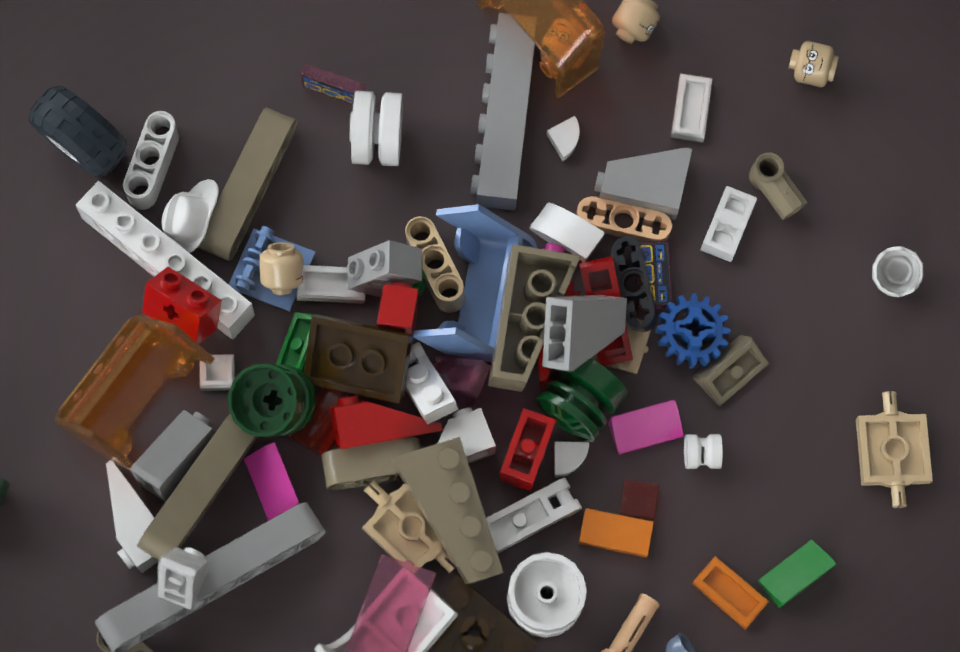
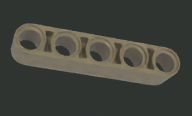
M264 108L215 205L205 238L198 247L199 249L227 261H231L234 258L294 136L297 119L270 108Z
M231 414L223 421L137 544L139 549L158 561L173 548L177 547L180 549L257 439L256 436L244 432L233 421Z

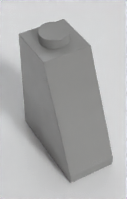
M680 148L608 161L605 173L598 171L594 191L600 192L599 198L665 213L670 220L675 221L681 203L692 149Z
M606 295L546 297L542 367L574 371L625 333L627 298Z
M183 410L130 468L138 484L166 502L213 437L214 432L210 427L212 422L198 412L191 415Z

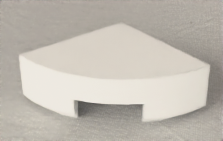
M575 116L546 132L548 139L562 161L572 155L578 143L580 130Z
M589 442L554 443V478L569 475L583 463L588 453Z

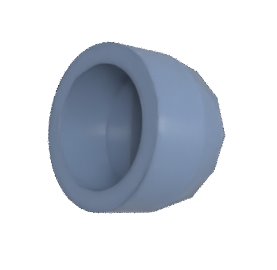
M679 633L671 638L666 645V652H696L692 642L683 633Z

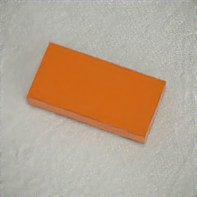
M585 508L578 544L647 558L654 522Z
M716 556L692 582V585L745 630L769 602Z

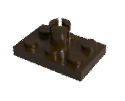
M315 314L311 316L304 373L311 379L313 385L400 404L404 401L413 334Z
M456 575L439 595L459 615L432 645L431 648L436 652H532L537 646V642L472 587L465 584L459 576Z

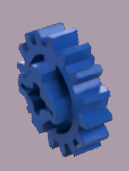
M696 293L690 296L689 301H686L683 295H680L676 300L677 306L669 302L665 307L668 313L661 312L658 320L663 324L657 326L655 333L662 334L663 337L657 344L658 346L667 345L669 348L665 354L667 358L673 354L677 356L676 365H680L684 360H688L689 368H694L697 360H699L703 367L707 366L710 362L709 356L716 360L721 355L718 348L725 349L728 345V342L722 338L728 336L731 332V329L722 326L728 320V316H719L717 312L721 306L717 304L714 307H710V297L708 296L702 302H699ZM686 311L684 320L672 322L676 315ZM689 325L693 326L694 331L699 332L696 337L692 336L691 330H686ZM713 339L711 346L700 351L702 341ZM675 340H677L684 348L679 346Z

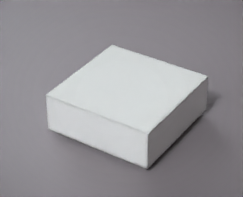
M234 354L200 355V390H230L235 379Z

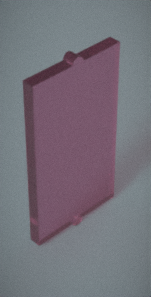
M382 554L345 652H408L436 573L414 566L410 560L403 562Z

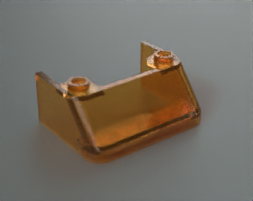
M477 0V6L481 10L484 7L492 6L495 9H499L502 6L541 50L540 56L542 61L539 63L540 67L547 77H554L556 79L554 94L558 98L598 69L605 31L600 20L582 0Z
M137 314L122 326L64 401L55 415V422L107 460H113L115 464L130 470L133 463L126 456L132 449L131 442L133 436L127 430L167 377L171 379L185 377L193 369L195 360L211 364L215 358L177 325Z

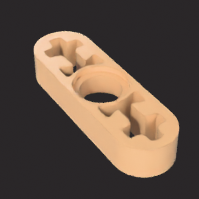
M593 196L582 199L577 207V216L608 235L617 237L630 236L643 243H664L669 238L672 229L670 218L660 211ZM589 207L596 208L595 212L598 214L594 216L593 220L587 219L586 212L589 210ZM610 210L608 224H604L606 211ZM620 213L630 215L633 219L632 226L629 228L618 227L614 221L615 216ZM639 217L644 218L641 232L636 231ZM654 222H659L660 228L663 229L659 231L658 235L653 234L652 228L648 227L652 226Z

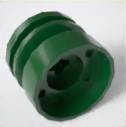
M590 358L574 371L557 369L556 374L561 382L549 380L545 387L546 391H541L535 401L539 409L547 417L556 419L555 424L558 427L586 442H594L599 435L598 429H603L606 426L607 419L602 412L614 414L628 394L625 386L613 373Z
M254 364L238 374L233 380L228 393V409L233 421L244 432L256 437L292 435L303 430L312 420L317 406L316 390L311 379L301 369L291 365ZM276 396L282 398V405L275 402Z

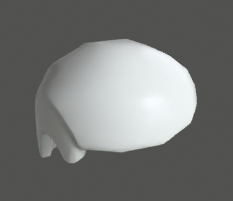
M902 246L890 247L882 251L872 265L873 281L877 288L888 296L902 297L914 292L919 287L924 276L923 263L916 252Z

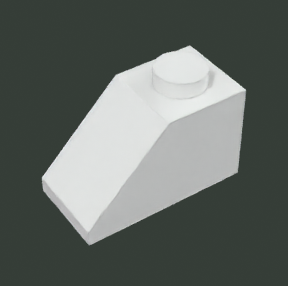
M465 408L455 412L452 415L453 418L448 420L438 443L460 437L468 464L495 454L496 445L481 408L474 411L472 408Z

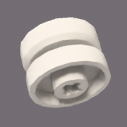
M355 91L353 112H351L349 136L352 164L369 165L373 159L374 144H379L378 155L381 165L399 166L403 113L402 93L386 92L381 100L380 113H376V97L373 91Z
M545 552L532 555L517 566L510 579L506 600L509 614L519 628L530 635L547 638L561 635L574 625L584 607L587 590L584 576L575 563L562 555ZM541 590H546L547 594L552 592V598H542L540 595Z

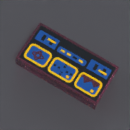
M304 64L300 73L302 87L352 105L354 104L355 91H366V85L361 82L309 64Z
M669 241L639 242L644 250L656 309H665L666 305L672 302ZM636 276L637 291H639L643 286V278ZM640 300L637 301L638 309H643Z

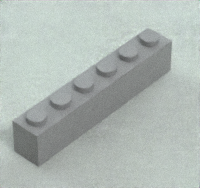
M499 13L498 24H491L489 43L495 44L494 54H487L485 73L491 74L490 84L484 83L482 103L488 104L487 114L480 113L478 133L484 134L483 144H476L474 164H480L479 175L472 176L471 194L477 195L476 205L479 204L486 208L516 210L538 17Z

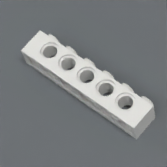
M99 180L76 204L81 218L152 276H156L166 267H170L221 299L222 303L217 328L233 340L255 316L251 302Z

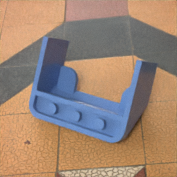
M479 204L437 209L436 216L457 228L454 239L455 250L462 259L469 262L464 286L465 303L460 309L458 322L445 321L438 329L415 330L413 338L447 355L492 362L509 253L513 244L537 248L536 242L530 235Z

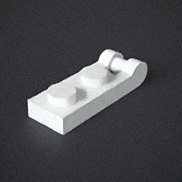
M420 342L411 346L409 365L414 362L417 365L408 368L405 389L428 425L457 411L458 407L455 399L425 354Z
M562 478L486 518L497 554L552 524L572 516L582 509L578 499H573L568 490L570 485L566 478ZM557 497L561 506L553 509L548 499Z

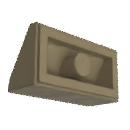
M738 336L720 352L721 355L716 360L712 358L707 366L702 367L692 376L696 383L718 406L725 403L769 364L751 337Z

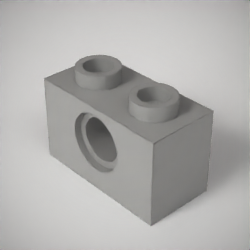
M388 240L348 257V290L382 297L384 284L392 285L393 282H404L413 285L421 282L422 249Z

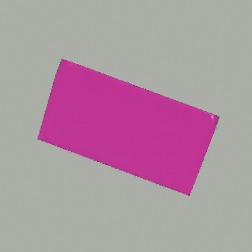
M676 400L611 417L608 422L618 455L684 437Z
M275 442L244 458L268 521L299 504Z

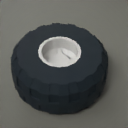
M58 85L48 88L29 110V123L37 132L76 165L94 177L98 178L108 175L127 152V140L98 111L64 86Z

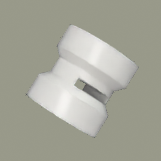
M696 434L685 435L684 463L686 469H697L700 465H707L710 469H721L723 449L720 434H709L706 438H699Z

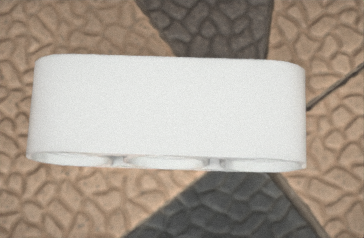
M165 111L153 112L148 116L124 178L123 187L127 199L132 207L139 210L149 209L155 204L178 143L179 134L174 118ZM161 127L170 128L166 134H155L156 130ZM156 156L159 158L154 164H144L148 157ZM138 186L148 187L147 191L143 194H133L134 189Z

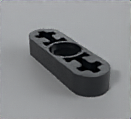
M624 236L615 241L611 250L621 298H627V323L637 332H647L656 325L658 315L645 254L638 240L630 236ZM630 246L635 251L631 253L632 263L635 267L629 268L628 262L621 255L625 253V247ZM633 276L643 278V286L637 292L626 290V282ZM640 300L644 311L649 313L644 316V322L642 323L633 318L638 315L637 305L634 301Z

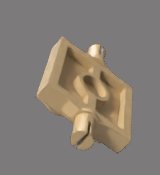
M887 391L882 393L884 412L877 415L858 416L856 418L861 486L882 485L891 488L892 508H897L898 506L899 508L907 507L905 487L911 484H930L933 481L926 414H907L898 411L897 393L895 391H891V393Z
M373 480L364 492L378 506L374 516L362 529L402 568L405 566L415 574L425 563L435 558L450 573L455 566L437 535L431 529L416 501L409 493L405 483L398 490L388 495Z

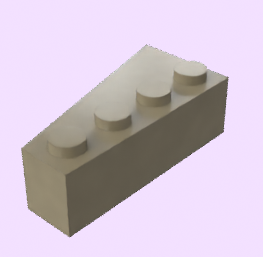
M516 244L512 245L508 256L488 386L519 392L523 391L544 343L546 297L564 296L581 256Z
M460 437L392 458L390 462L421 509L431 529L437 535L465 584L503 573Z

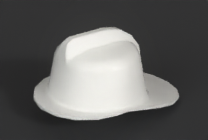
M210 179L201 181L190 192L175 194L164 208L161 221L164 233L188 253L198 248L205 238L209 220L219 195L217 183Z

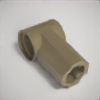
M766 152L756 159L749 172L750 183L756 189L763 192L782 220L791 217L808 203L784 171V163L777 154ZM766 166L770 168L773 176H764L760 172L759 167Z

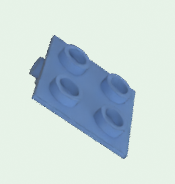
M262 226L261 230L253 228L228 285L239 293L290 312L297 296V288L292 289L290 294L276 295L272 293V289L264 287L260 282V254L268 249V246L272 243H290L302 253L303 265H310L316 252L273 236L274 231L268 227Z

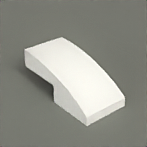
M726 186L700 250L731 262L757 198Z
M550 202L547 203L529 227V230L548 243L560 245L571 254L581 256L580 260L586 262L605 234L586 220Z

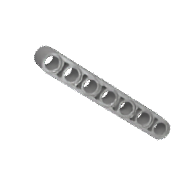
M307 502L300 503L205 556L204 559L209 560L208 573L191 610L158 597L157 583L107 611L96 620L95 624L112 652H124L312 545L326 531Z

